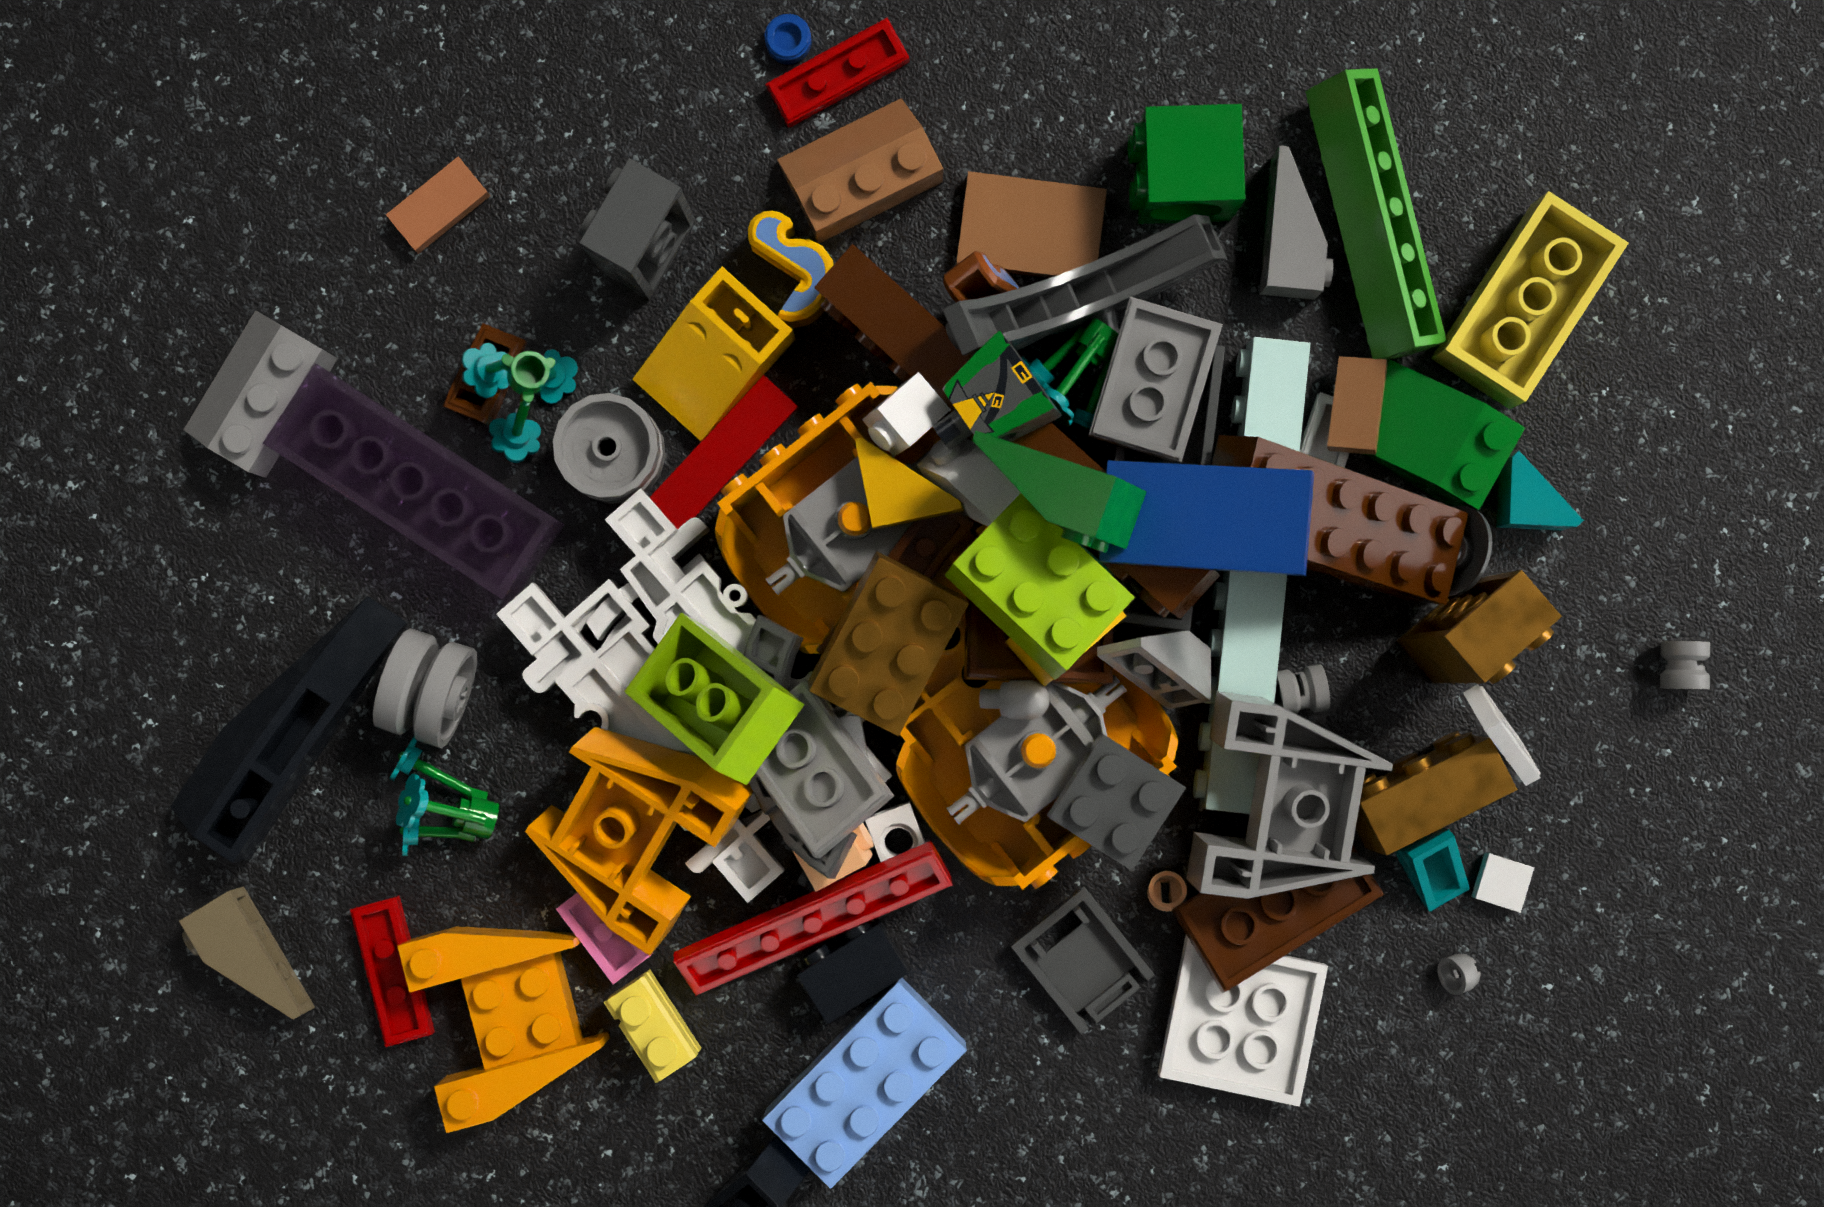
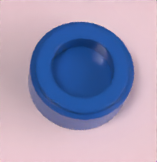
M782 14L772 19L765 30V44L768 53L774 60L782 64L789 65L802 61L808 55L812 45L811 33L807 23L799 16L793 14Z

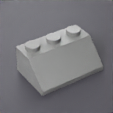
M255 310L185 426L184 431L208 449L245 471L266 478L338 358Z

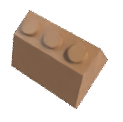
M902 98L777 159L818 244L943 183V167L922 125Z

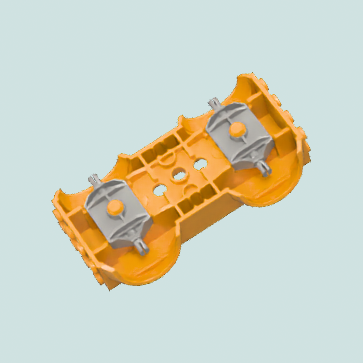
M872 382L864 388H861L858 383L853 385L835 400L838 407L825 418L820 413L813 416L797 430L800 435L799 439L787 448L782 443L775 446L759 460L762 465L761 469L749 478L744 473L740 474L721 490L725 497L717 502L721 509L718 513L715 534L724 560L738 583L746 589L748 597L764 617L804 638L799 648L803 653H819L816 651V648L844 613L875 552L878 551L887 556L912 523L909 522L877 530L872 528L855 439L862 437L879 448L871 439L868 433L869 427L862 419L898 388L897 386L875 387ZM932 426L914 444L895 457L889 451H882L924 477L917 464L930 452L933 445L941 439ZM971 518L968 519L974 522L973 526L932 578V580L963 595L965 599L966 596L944 575L959 556L988 527ZM964 612L957 625L960 631L958 644L952 649L943 651L900 733L905 742L896 762V771L906 794L922 818L950 852L973 874L995 886L1019 885L1023 890L1031 884L1034 889H1037L1058 872L1054 864L1064 856L1069 854L1074 859L1092 846L1051 820L1047 814L1100 732L1166 775L1177 767L1173 761L1177 751L1178 737L1162 705L1114 668L1113 683L1110 685L1047 684L1045 688L1049 694V706L1047 711L1037 719H1009L1008 717L1001 716L1000 709L980 708L979 695L981 689H1000L1003 682L1009 681L988 680L984 686L979 688H972L963 681L961 672L964 666L965 654Z

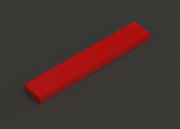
M929 841L836 881L817 892L813 891L674 952L673 962L695 996L948 888L953 885L952 878L933 842Z

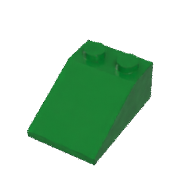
M1387 360L1388 366L1376 455H1363L1448 506H1468L1479 510L1525 427L1484 402L1399 363Z
M975 431L973 442L1048 522L1064 527L1061 535L1062 538L1107 553L1110 544L1127 549L1147 491L1116 476Z

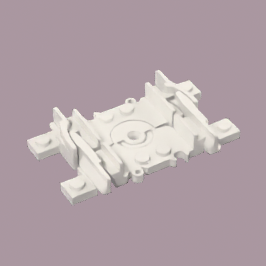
M640 488L605 519L636 555L620 569L629 583L621 587L616 581L608 579L566 617L536 583H531L496 615L530 654L537 658L522 674L524 681L533 691L545 693L557 683L575 704V718H582L589 710L596 711L602 718V729L699 757L624 692L655 649L646 636L654 630L652 636L657 644H659L682 612L713 630L744 655L756 618L751 613H741L736 609L746 604L748 600L746 589L741 585L731 584L722 593L720 591L721 578L718 576L719 574L707 563L700 553L683 568L677 563L676 560L710 531L708 526L695 517L689 519L677 529L644 490ZM733 591L740 592L741 597L738 601L734 602L731 600L730 596ZM641 601H643L657 621L656 626L636 607ZM626 615L614 627L602 647L598 650L584 636L587 629L590 628L597 640L602 641L615 622ZM812 671L802 679L790 677L788 691L790 692L804 679L809 680ZM825 700L837 718L855 715L839 706L834 708L829 701ZM866 745L870 763L883 781L886 782L893 775ZM754 793L745 806L751 813L760 809ZM762 810L744 818L740 815L734 826L715 848L707 843L685 863L694 873L703 872L713 863L747 903L785 871L782 865L754 834L770 820L769 816L764 814Z

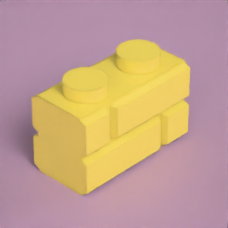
M651 969L611 994L603 1002L614 1020L619 1019L621 1021L619 1024L620 1029L655 1083H658L690 1062L701 1050V1046Z

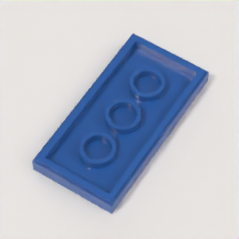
M1108 460L1107 474L1116 476L1147 492L1127 549L1110 544L1107 553L1100 551V562L1306 576L1314 472L1312 470Z

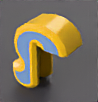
M773 210L764 211L756 215L748 226V239L752 252L799 282L777 316L792 329L809 325L825 311L820 305L826 298L814 287L834 265L833 260L822 245L810 239H788L795 234L793 222L789 217Z

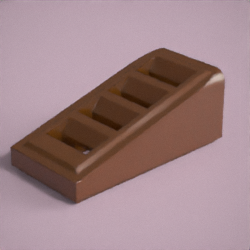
M482 323L470 349L476 348L479 350L482 344L488 343L490 340L510 348L508 354L515 358L524 351L527 341ZM461 365L443 407L489 426L497 418L509 386L505 389H497L494 396L486 398L483 406L466 401L467 392L476 395L477 393L474 390V385L468 386L463 382L462 374L466 369Z

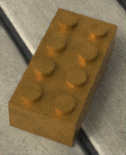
M1522 570L1481 577L1477 584L1465 594L1448 599L1447 605L1438 604L1402 635L1397 642L1433 683L1481 684L1489 680L1491 684H1494L1515 668L1516 664L1512 659L1525 648L1533 651L1544 644L1554 634L1550 627L1562 616Z

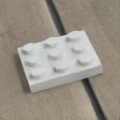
M1186 935L1157 1074L1161 1078L1300 1107L1328 966L1324 963L1285 955L1240 984L1222 993Z

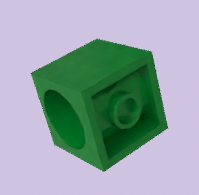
M1242 104L1145 107L1140 122L1133 123V134L1128 136V163L1136 164L1134 182H1130L1129 204L1130 210H1138V224L1178 223L1194 214L1209 216L1211 222L1232 220L1246 199Z

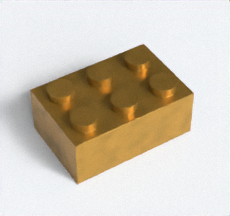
M876 551L825 651L808 680L809 691L899 736L969 604L968 601L958 592Z
M1456 731L1433 742L1436 750L1428 754L1418 756L1417 752L1394 761L1393 771L1378 778H1376L1375 774L1364 776L1355 829L1365 848L1387 856L1516 791L1517 788L1490 737L1473 736L1472 732L1460 735L1459 731Z

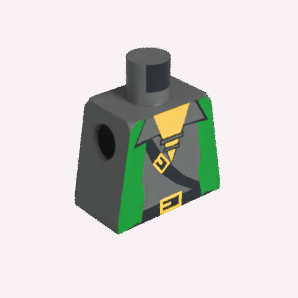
M998 331L944 385L943 391L955 407V410L933 425V428L946 447L951 450L972 434L974 435L975 431L1011 442L1056 420L1061 416V413L1010 341L1001 331Z

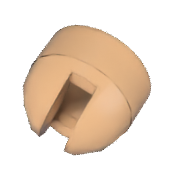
M1163 871L1156 874L1151 879L1147 890L1150 903L1156 909L1165 912L1172 911V909L1181 905L1187 894V887L1183 878L1171 871ZM1161 883H1168L1169 903L1162 902Z

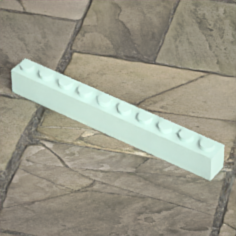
M1253 337L1246 344V349L1239 350L1236 363V377L1243 378L1241 396H1234L1231 412V423L1238 424L1237 436L1260 437L1300 452L1311 343ZM1223 571L1222 582H1215L1212 608L1213 610H1219L1217 629L1211 628L1208 638L1211 657H1214L1213 676H1211V701L1203 702L1210 704L1208 723L1201 722L1198 735V750L1205 751L1203 770L1196 769L1193 783L1194 798H1200L1199 807L1250 814L1260 754L1223 749L1209 739L1217 691L1263 697L1273 703L1275 701L1287 575Z

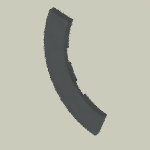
M758 615L749 635L744 656L788 690L795 658L804 638L776 622ZM754 775L749 781L751 789L764 814L769 816L783 836L785 843L808 865L827 878L835 879L857 834L851 832L824 856L814 858L757 776Z

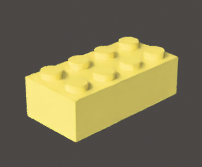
M1549 191L1530 205L1447 333V342L1440 344L1431 359L1508 409L1526 402L1627 247L1628 242Z

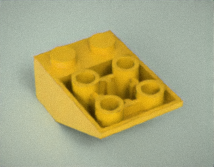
M722 266L688 303L632 380L696 438L702 441L780 358L796 338L793 330Z

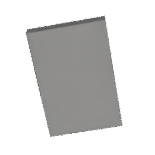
M1130 297L1088 437L1180 464L1223 324Z
M804 679L790 693L805 705L755 775L814 858H821L892 799L894 794L826 701L810 692L808 680Z

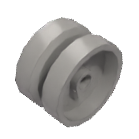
M612 393L589 395L572 404L558 421L553 438L554 460L564 479L588 497L609 504L625 502L640 488L647 493L660 477L666 458L664 437L654 419L631 399ZM616 443V450L612 455L607 456L602 452L605 444L613 446Z
M411 628L404 631L388 657L380 678L373 709L374 726L400 736L413 727L416 740L442 749L448 744L455 733L466 708L475 678L477 666L476 650L451 641L438 651L437 640L433 635Z

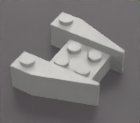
M1217 691L1209 739L1223 749L1259 753L1260 756L1246 839L1194 832L1186 879L1200 893L1249 899L1373 874L1375 866L1358 853L1351 852L1366 768L1392 771L1393 763L1263 697Z

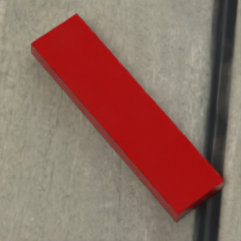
M763 375L650 496L651 500L677 529L689 519L697 518L721 493V490L737 476L791 418L799 407Z

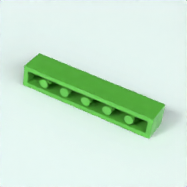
M1378 69L1344 70L1305 91L1310 108V116L1314 124L1321 159L1325 168L1333 207L1337 215L1344 250L1348 259L1372 358L1389 360L1407 357L1446 343L1447 340Z

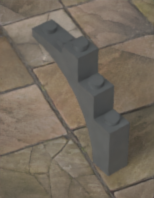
M1194 214L1124 249L1060 275L1005 293L979 299L958 301L943 309L948 321L946 332L953 346L960 350L962 355H974L998 331H1001L1015 350L1018 351L1048 335L1066 334L1090 322L1092 318H1097L1113 309H1126L1130 297L1145 301L1226 260L1227 257L1209 216Z

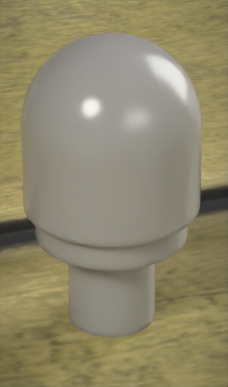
M1010 680L1009 682H1003L1000 689H981L979 695L980 708L1000 709L1001 716L1018 720H1033L1041 717L1047 711L1050 700L1046 688L1041 683L1033 680Z

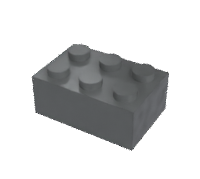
M629 158L623 169L617 167L610 175L604 189L607 197L599 210H591L584 219L579 232L582 236L580 245L601 273L650 300L695 224L696 219L681 187Z

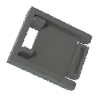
M1083 885L1010 943L1012 949L1081 1035L1089 1029L1086 1021L1077 1013L1082 1008H1085L1094 1021L1098 1023L1141 988L1128 972L1130 969L1136 966L1140 975L1146 978L1147 981L1155 976ZM1073 910L1082 922L1045 951L1036 938Z

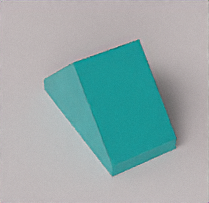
M1520 451L1510 454L1498 476L1496 527L1566 530L1577 527L1584 521Z
M1441 828L1394 852L1429 912L1470 889L1456 839L1450 829Z

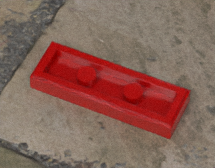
M885 18L769 81L765 85L787 127L790 128L910 63V57L888 18Z
M400 895L350 909L385 1047L432 1035L435 1030L425 991L421 989L409 993L397 947L411 939Z

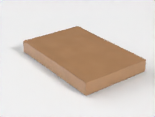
M968 171L956 265L974 251L985 253L992 264L1000 265L1008 273L1051 278L1098 260L1107 189Z

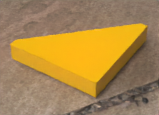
M864 438L855 439L873 529L877 530L964 511L962 502Z

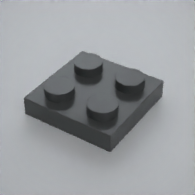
M1100 732L1047 816L1133 871L1186 787Z

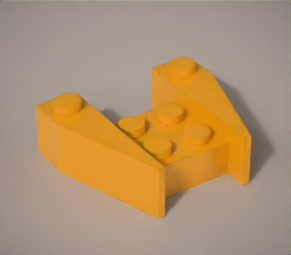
M594 727L575 743L569 753L591 766L568 810L564 813L553 805L549 806L527 827L525 832L611 931L650 956L671 931L691 897L650 869L676 824L678 823L715 848L736 823L751 798L753 790L749 783L745 785L714 770L700 757Z
M456 926L412 938L397 946L409 993L461 979L483 1066L447 1075L434 1086L446 1133L495 1120L601 1049L610 1039L608 1031L583 1038L560 952L574 948L581 943L574 933Z

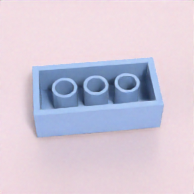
M901 978L883 989L766 1108L762 1121L831 1189L967 1051L966 1042Z

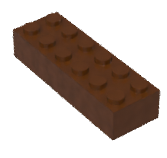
M1219 435L1212 461L1213 466L1312 470L1314 472L1307 559L1308 569L1404 600L1447 605L1468 517L1467 512L1260 437Z

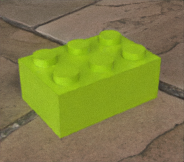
M1020 493L959 556L944 576L1056 680L1077 661L1135 597L1078 543L1062 538L1063 529L1059 525L1048 522Z
M682 612L624 691L711 768L745 785L749 783L805 705L717 633Z

